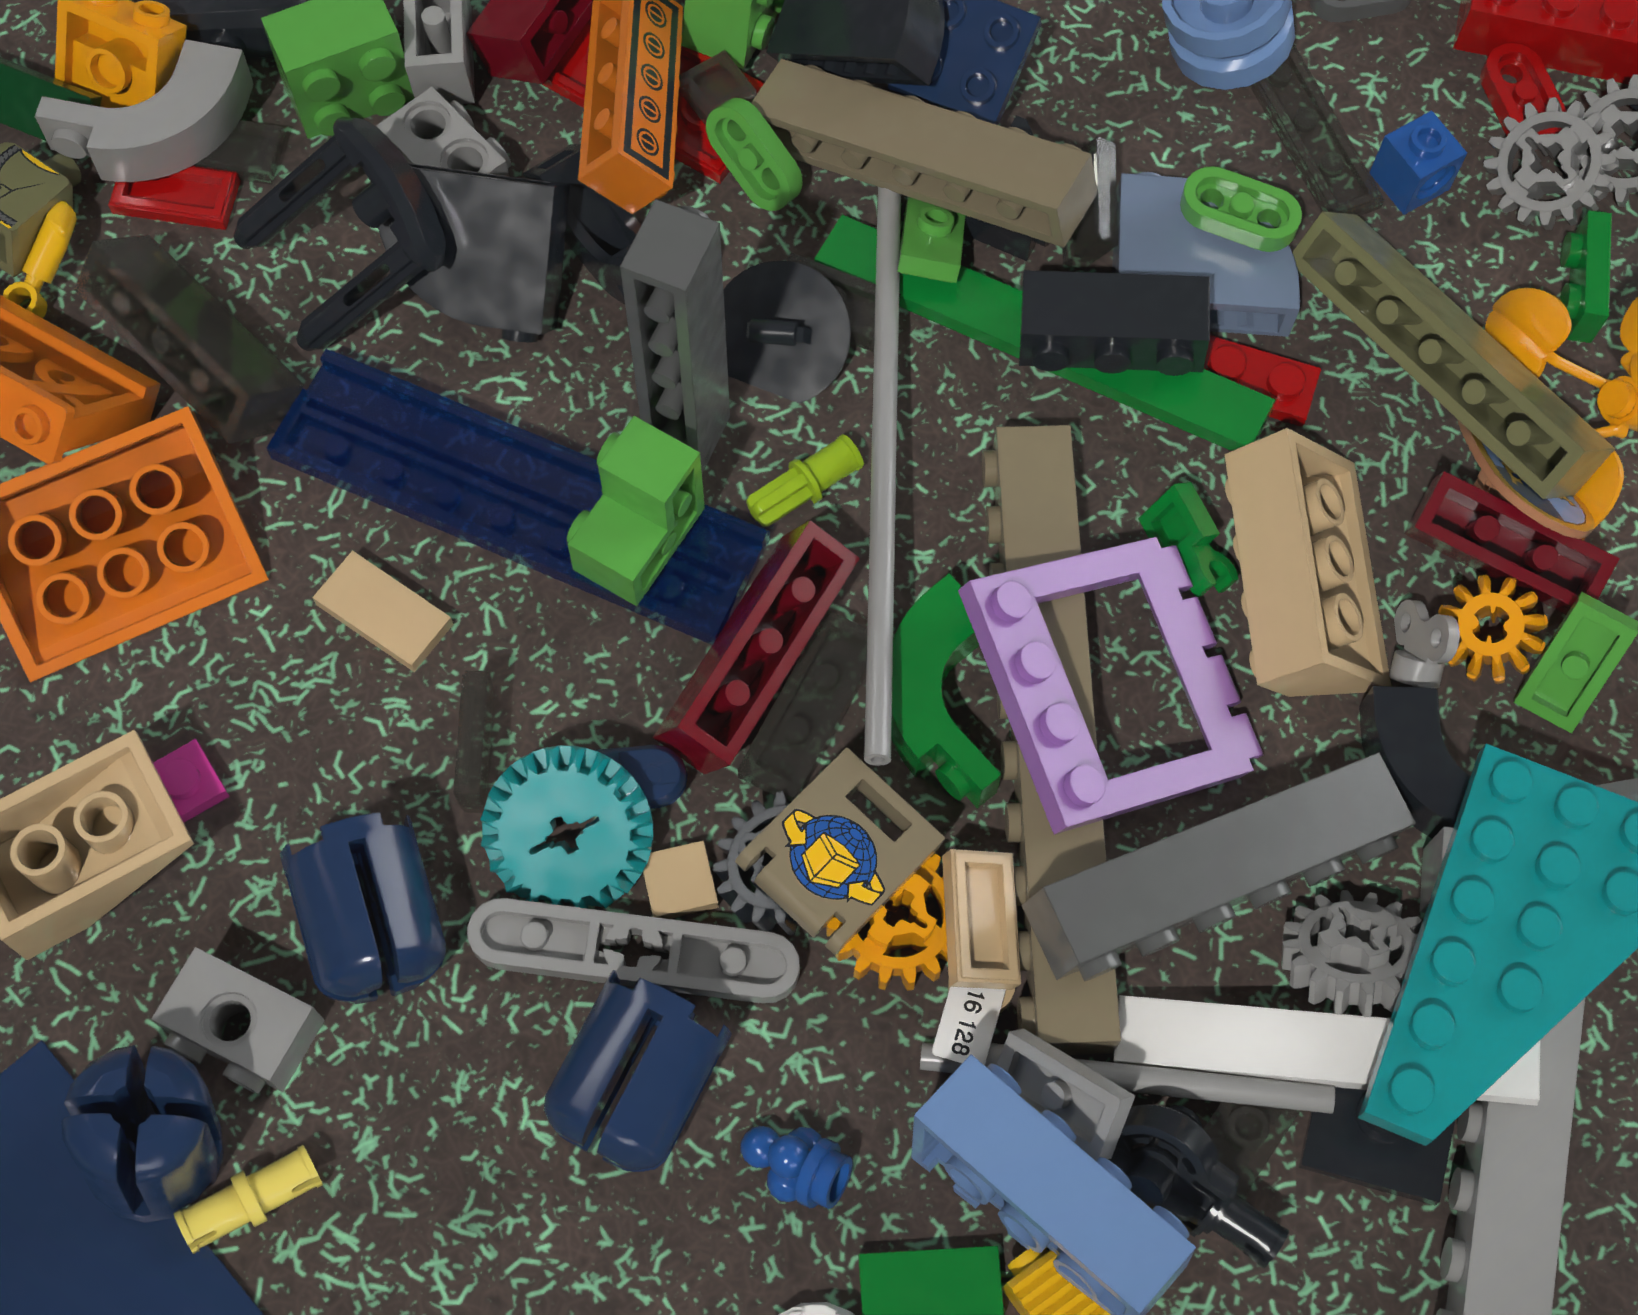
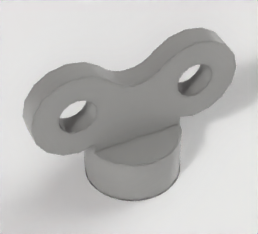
M1406 599L1401 602L1394 617L1396 641L1404 646V649L1395 650L1389 677L1395 681L1412 686L1439 688L1445 663L1452 660L1459 646V625L1457 620L1449 615L1436 614L1429 618L1427 608L1422 601Z

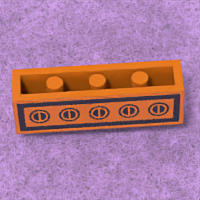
M593 0L578 180L631 214H634L655 199L662 198L673 188L683 6L675 0Z

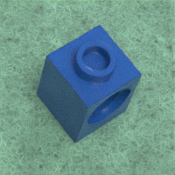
M1431 110L1384 136L1369 173L1402 214L1405 215L1450 190L1467 152Z

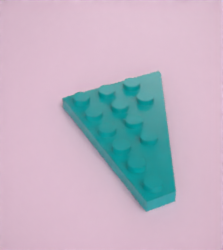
M1487 743L1483 746L1474 764L1360 1109L1359 1119L1424 1146L1428 1145L1638 949L1637 801Z

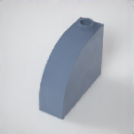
M1141 172L1138 174L1121 173L1114 202L1112 273L1210 276V331L1289 337L1300 310L1299 274L1289 245L1278 251L1265 252L1194 227L1184 218L1180 208L1182 192L1188 178L1161 176L1153 172ZM1211 202L1203 203L1208 207L1218 209V207ZM1259 223V225L1267 228H1274V226L1270 223Z

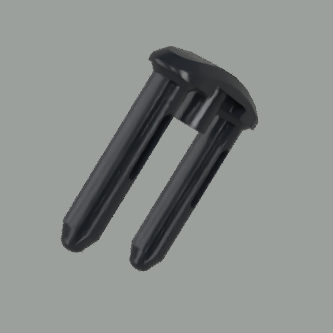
M338 118L333 125L334 135L239 217L233 235L235 243L243 249L266 245L320 197L327 194L334 185L354 168H363L371 184L353 199V209L358 218L371 228H379L389 218L393 217L395 222L389 227L398 242L301 321L296 340L297 344L306 351L327 348L381 303L392 297L397 290L423 269L435 272L442 267L445 260V236L434 206L420 179L402 153L381 130L360 118ZM390 271L387 277H385L376 286H374L365 295H363L368 288H370L374 283H376L379 279H381L385 274H387Z

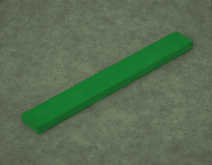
M842 214L814 258L815 269L875 296L877 229ZM962 265L960 266L956 283L900 273L899 307L1019 359L1021 290ZM1064 368L1058 371H1048L1230 451L1257 441L1273 411L1276 400L1206 369H1203V372H1189L1178 376L1165 375L1159 371L1126 370L1121 373H1104L1094 368Z

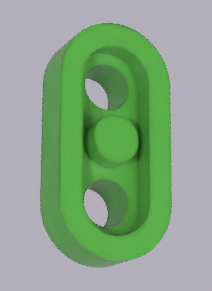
M731 98L710 112L706 120V133L709 142L753 203L762 209L777 211L799 195L802 189V175L796 161L761 112L752 103L742 98Z
M1204 167L1193 172L1186 180L1180 200V208L1184 218L1194 227L1265 252H1274L1287 247L1294 240L1302 219L1301 207L1295 197L1289 192L1220 167ZM1211 202L1218 207V209L1208 207L1203 203ZM1267 222L1273 225L1274 228H1267L1259 225V223Z

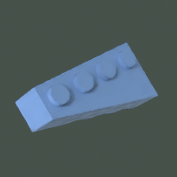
M971 1054L914 1115L911 1158L928 1172L938 1162L943 1165L948 1175L956 1183L953 1186L954 1192L975 1209L980 1203L986 1205L988 1202L993 1204L1000 1210L998 1216L1005 1225L1008 1234L1026 1249H1031L1037 1253H1041L1046 1247L1058 1255L1053 1261L1057 1272L1109 1314L1146 1315L1187 1267L1196 1249L1187 1240L1189 1237L1187 1228L1167 1209L1161 1206H1155L1151 1209L1131 1192V1181L1114 1163L1103 1157H1099L1095 1161L1075 1144L1076 1135L1058 1115L1049 1110H1044L1040 1114L1019 1096L1022 1093L1020 1086L1003 1068L993 1063L986 1067Z

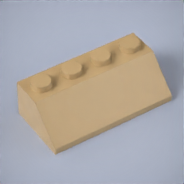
M1289 428L1224 454L1228 476L1225 482V492L1232 505L1236 532L1233 538V548L1240 562L1244 589L1241 595V605L1248 619L1252 645L1249 661L1252 672L1256 677L1257 685L1287 697L1366 693L1370 691L1372 686L1392 687L1355 463Z

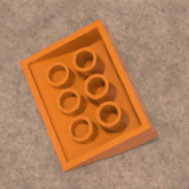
M189 406L66 456L60 462L44 465L0 484V622L29 682H33L269 580L216 458L193 409Z

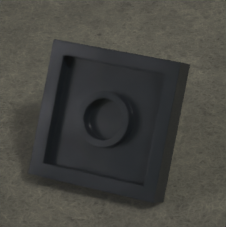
M1335 1087L1333 1114L1310 1112L1299 1168L1434 1206L1440 1202L1455 1120L1432 1142L1424 1146L1359 1119L1358 1116L1367 1090Z

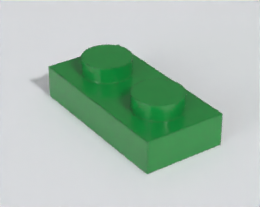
M1588 210L1575 233L1568 232L1564 238L1560 265L1563 268H1570L1569 283H1566L1562 289L1560 301L1567 308L1572 322L1567 340L1591 343L1609 317L1612 213Z

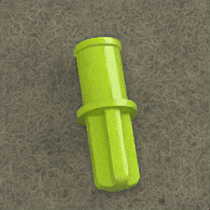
M842 434L834 442L801 462L798 459H794L789 462V470L747 497L746 503L752 517L763 527H768L810 499L814 504L822 500L821 492L852 472L863 468L864 462L860 451L847 435Z

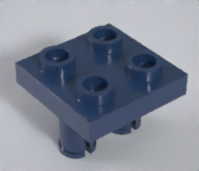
M943 0L945 17L944 37L930 85L887 84L890 91L903 96L912 95L925 103L954 112L964 111L977 119L998 125L1042 25L1041 17L998 0Z

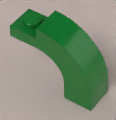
M949 573L915 602L903 618L893 638L891 739L904 764L915 778L935 762L939 766L935 770V774L945 790L959 801L966 796L978 809L997 793L1002 774L953 722L943 701L942 684L945 678L960 661L979 647L978 640L958 592L962 586Z

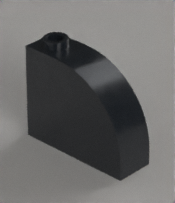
M785 0L766 53L778 62L781 59H785L804 66L814 65L827 73L853 81L863 80L869 83L929 86L938 62L944 37L945 17L943 0Z
M409 163L434 206L445 236L446 245L445 260L440 269L435 272L423 269L406 284L426 303L451 318L468 324L502 329L501 338L505 340L533 343L538 341V334L542 335L555 330L559 316L570 184ZM393 217L389 218L378 228L386 251L398 242L389 227L395 222Z

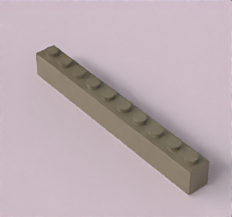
M1071 425L996 427L992 450L982 451L983 487H994L995 506H986L987 544L998 543L999 563H990L989 576L1081 555ZM1080 593L1039 603L1038 606L1097 750L1085 594ZM997 691L998 718L1008 719ZM1010 724L1011 741L1001 742L1000 759L1002 779L1014 780L1015 803L1005 804L1004 819L1007 843L1018 842L1020 866H1014L1016 906H1021L1043 887L1106 862L1103 820L1055 835L1053 834ZM1023 910L1024 931H1018L1020 971H1027L1028 996L1018 997L1017 1000L1018 1030L1026 1029L1067 1055L1113 1054L1121 1042L1115 969L1088 981L1083 980L1080 971L1056 980Z

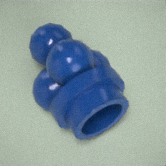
M756 1126L748 1130L741 1140L740 1152L745 1162L755 1168H771L767 1174V1187L771 1195L777 1200L783 1202L797 1201L808 1208H815L817 1205L831 1209L842 1197L851 1176L853 1160L850 1156L841 1152V1147L837 1142L828 1138H822L814 1129L799 1127L787 1135L779 1137L778 1133L770 1127Z

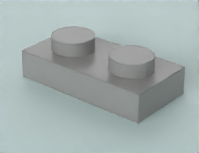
M1026 1029L1010 1031L997 1065L1009 1073L1018 1083L1022 1091L1019 1096L1040 1114L1044 1110H1049L1064 1120L1076 1135L1074 1143L1095 1161L1099 1157L1111 1159L1135 1095Z

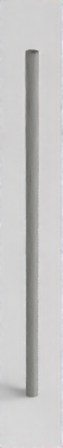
M878 187L864 745V761L875 766L886 765L891 762L900 272H897L900 255L901 194Z

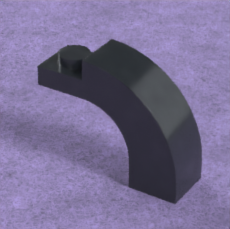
M570 144L527 170L523 175L527 179L570 184L565 242L601 287L616 300L625 304L620 265L642 224L631 213L578 180L581 144Z
M1372 686L1359 706L1360 731L1365 758L1380 753L1416 822L1413 826L1433 839L1443 827L1454 828L1471 777L1453 760L1443 741L1440 727L1438 688Z

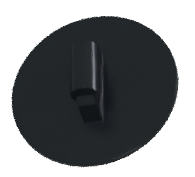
M791 261L760 263L734 277L723 289L728 376L797 403L808 401L819 395L832 384L842 370L851 342V325L848 310L835 286L816 270Z

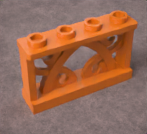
M0 295V437L46 464L60 462L65 452L110 439L150 422L161 383Z

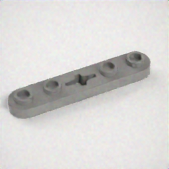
M508 898L492 899L480 905L472 914L467 926V939L475 956L484 965L498 970L605 983L612 970H616L620 980L619 985L635 987L639 978H643L670 992L754 1003H776L786 998L796 987L800 976L799 955L794 945L782 935L759 930ZM631 935L642 936L645 948L654 950V952L668 953L669 959L663 960L661 956L656 955L642 956L637 962V967L626 966L623 954L609 949H603V952H601L599 947L602 945L625 946L629 944Z

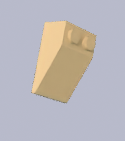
M135 729L0 799V939L26 960L89 928L194 844Z

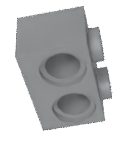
M432 86L376 125L402 153L408 163L509 176L508 168L511 167V161L503 147L492 137L485 140L475 130L471 117L462 105L455 100L448 103Z

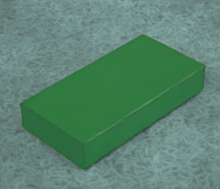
M998 1246L858 1254L862 1315H1004Z

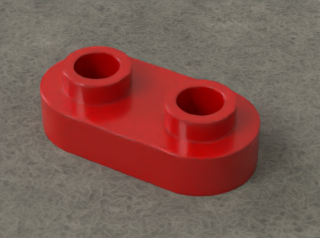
M1506 43L1497 46L1490 52L1482 68L1480 82L1506 136L1510 132L1503 120L1507 116L1519 123L1525 120V104L1531 102L1538 113L1546 112L1549 99L1556 97L1561 105L1562 112H1567L1541 58L1534 50L1522 44ZM1502 75L1513 76L1517 83L1505 81ZM1548 128L1537 133L1539 135L1558 134L1563 128Z

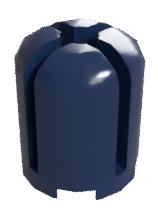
M380 812L349 817L320 826L323 840L303 848L294 855L291 853L289 843L286 844L280 852V858L291 892L314 983L325 996L331 1000L352 1004L377 1001L378 994L376 989L382 986L380 959L392 996L415 989L438 970L445 957L446 942L409 815H406L404 825H384Z
M612 970L545 1095L544 1112L549 1123L559 1136L577 1148L590 1153L601 1137L597 1153L603 1157L602 1160L625 1171H649L658 1168L667 1160L732 1033L723 1025L718 1037L709 1030L693 1021L696 1016L693 1013L696 1005L643 978H639L633 990L619 985L620 980L616 970Z
M135 1045L115 1048L90 1062L70 1085L64 1101L70 1116L65 1117L61 1121L62 1139L94 1197L110 1208L116 1216L144 1223L174 1218V1212L197 1200L210 1183L213 1186L216 1182L224 1156L221 1126L208 1088L196 1067L175 1051L152 1046L145 1070Z

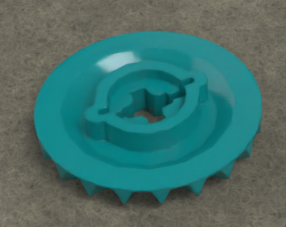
M559 745L542 748L521 757L511 764L500 775L488 793L480 819L483 835L481 847L486 850L490 861V871L496 873L503 881L506 892L515 893L520 898H526L525 901L539 902L540 900L550 901V904L555 905L572 903L574 907L589 909L588 905L607 908L622 895L627 894L636 883L648 863L653 844L651 809L644 792L634 777L612 758L598 751L579 746ZM561 816L566 824H573L575 822L581 824L598 816L595 820L587 823L575 840L578 847L570 848L565 840L557 843L551 841L547 844L544 843L536 846L546 841L557 826L554 819Z

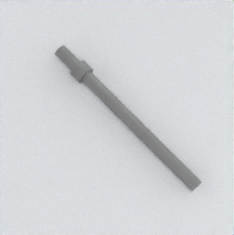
M922 1043L920 1070L954 1073L962 1064L933 1055V1044ZM991 1043L985 1063L986 1067L991 1063L997 1065L1004 1044ZM1075 1059L1128 1092L1329 1114L1334 1112L1335 1086Z

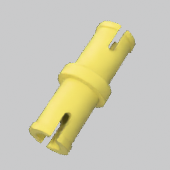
M301 1145L292 1153L248 1176L242 1170L230 1177L233 1184L173 1214L187 1245H189L191 1252L195 1254L200 1251V1248L249 1222H252L253 1226L256 1227L268 1221L266 1213L315 1187L322 1186L323 1183L304 1145Z

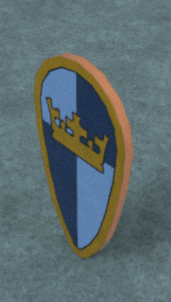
M1458 420L1463 437L1481 468L1474 486L1514 505L1533 520L1559 534L1577 539L1589 536L1594 530V519L1576 494L1575 496L1543 500Z

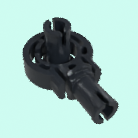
M1148 1104L1131 1107L1112 1158L1108 1159L1129 1178L1132 1183L1130 1191L1151 1209L1155 1206H1161L1170 1211L1184 1224L1191 1236L1195 1237L1202 1232L1209 1234L1213 1231L1243 1251L1245 1255L1254 1260L1260 1267H1267L1269 1261L1274 1259L1283 1246L1289 1230L1270 1217L1265 1216L1236 1194L1238 1190L1236 1184L1240 1176L1219 1161L1217 1148L1209 1135L1202 1129V1123L1198 1116L1192 1110L1180 1105L1164 1107ZM1140 1143L1145 1144L1144 1146L1137 1147L1133 1150L1134 1145Z

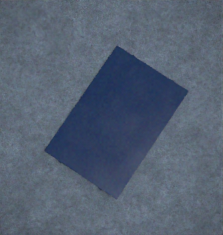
M42 1040L0 1074V1315H264L209 1245L200 1248V1251L195 1254L191 1252L175 1217L147 1223L116 1216L110 1208L94 1197L62 1139L61 1121L65 1117L70 1116L64 1101L74 1079Z

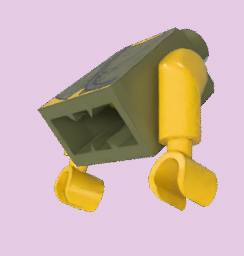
M4 142L0 144V268L12 277L22 272L27 275L24 282H15L9 285L4 290L3 297L18 305L26 299H31L26 309L43 318L47 312V303L41 296L40 291L44 282L52 283L74 231L77 218L73 210V187L81 182V173L75 161L70 157L58 153L42 162L17 144Z

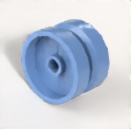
M1162 0V9L1168 29L1172 56L1186 77L1204 87L1222 90L1247 87L1272 75L1288 58L1296 38L1291 0Z

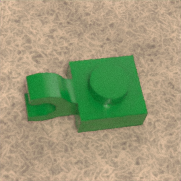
M1191 482L1178 483L1171 486L1138 518L1148 538L1157 537L1161 548L1177 546L1193 584L1190 590L1196 597L1203 596L1213 586L1218 593H1223L1239 579L1232 562L1209 545L1220 532Z

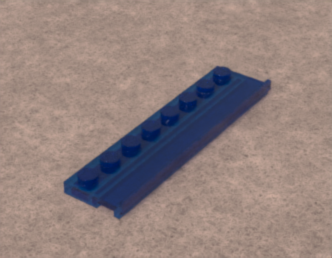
M325 349L320 357L322 366L307 390L301 389L266 447L271 459L711 645H713L729 620L766 544L770 541V531L704 504L705 509L638 606H635L574 571L567 543L569 529L576 517L583 510L591 512L603 495L596 459Z

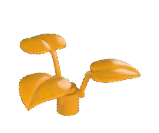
M1519 288L1509 291L1494 303L1493 311L1488 315L1484 330L1537 378L1540 377L1548 362L1553 367L1600 389L1597 405L1602 417L1610 423L1609 426L1595 429L1603 438L1614 436L1623 439L1627 436L1629 429L1638 432V297L1631 303L1620 327L1621 341L1626 349L1629 350L1628 353L1622 356L1620 363L1631 377L1620 376L1613 380L1605 379L1560 357L1554 352L1567 339L1572 325L1567 308L1556 296L1536 288ZM1615 450L1576 493V496L1587 507L1593 517L1594 528L1612 510L1622 489L1624 469Z

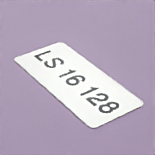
M950 987L933 1044L932 1054L961 1064L972 1054L985 1065L1006 989Z

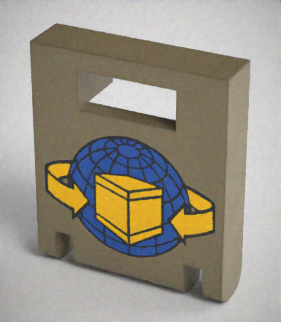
M846 747L744 848L736 858L735 863L744 871H747L767 852L773 859L757 875L754 883L813 938L834 916L842 922L843 925L831 934L828 942L825 944V947L835 956L939 849L945 837ZM856 790L904 832L895 842L849 801Z

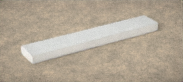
M1119 995L1118 1008L1121 1042L1114 1051V1063L1367 1090L1391 1018ZM1540 1041L1477 1100L1537 1106L1540 1100Z

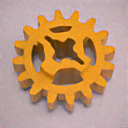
M934 854L869 920L870 929L864 941L857 933L835 955L838 961L852 956L857 959L853 977L860 980L871 969L879 973V989L886 990L892 976H901L902 983L907 991L914 990L917 972L923 971L933 982L939 979L941 968L938 959L941 958L948 962L943 877L941 878L937 874L941 860L939 855ZM930 893L934 896L940 908L941 927L936 925L937 919L927 913L925 902ZM901 905L910 910L908 922L900 920L894 927L885 922L887 910L895 912ZM836 917L832 918L826 925L827 936H831L835 930L843 925ZM910 947L919 952L907 957L888 956L892 950Z

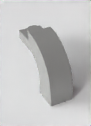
M185 39L173 75L168 83L151 98L128 107L104 108L42 96L35 118L51 150L74 159H81L85 156L91 157L101 180L113 182L148 181L178 173L193 166L215 151L229 137L239 123L254 84L243 50Z

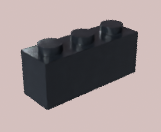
M1024 270L1019 366H1035L1044 371H1058L1064 368H1094L1104 373H1121L1126 370L1159 371L1170 376L1184 375L1189 372H1203L1210 341V276Z

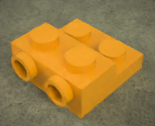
M58 0L55 79L102 96L100 107L122 108L141 103L158 93L173 75L186 39L187 25L171 19L169 7L156 1L143 0L135 3L130 0Z

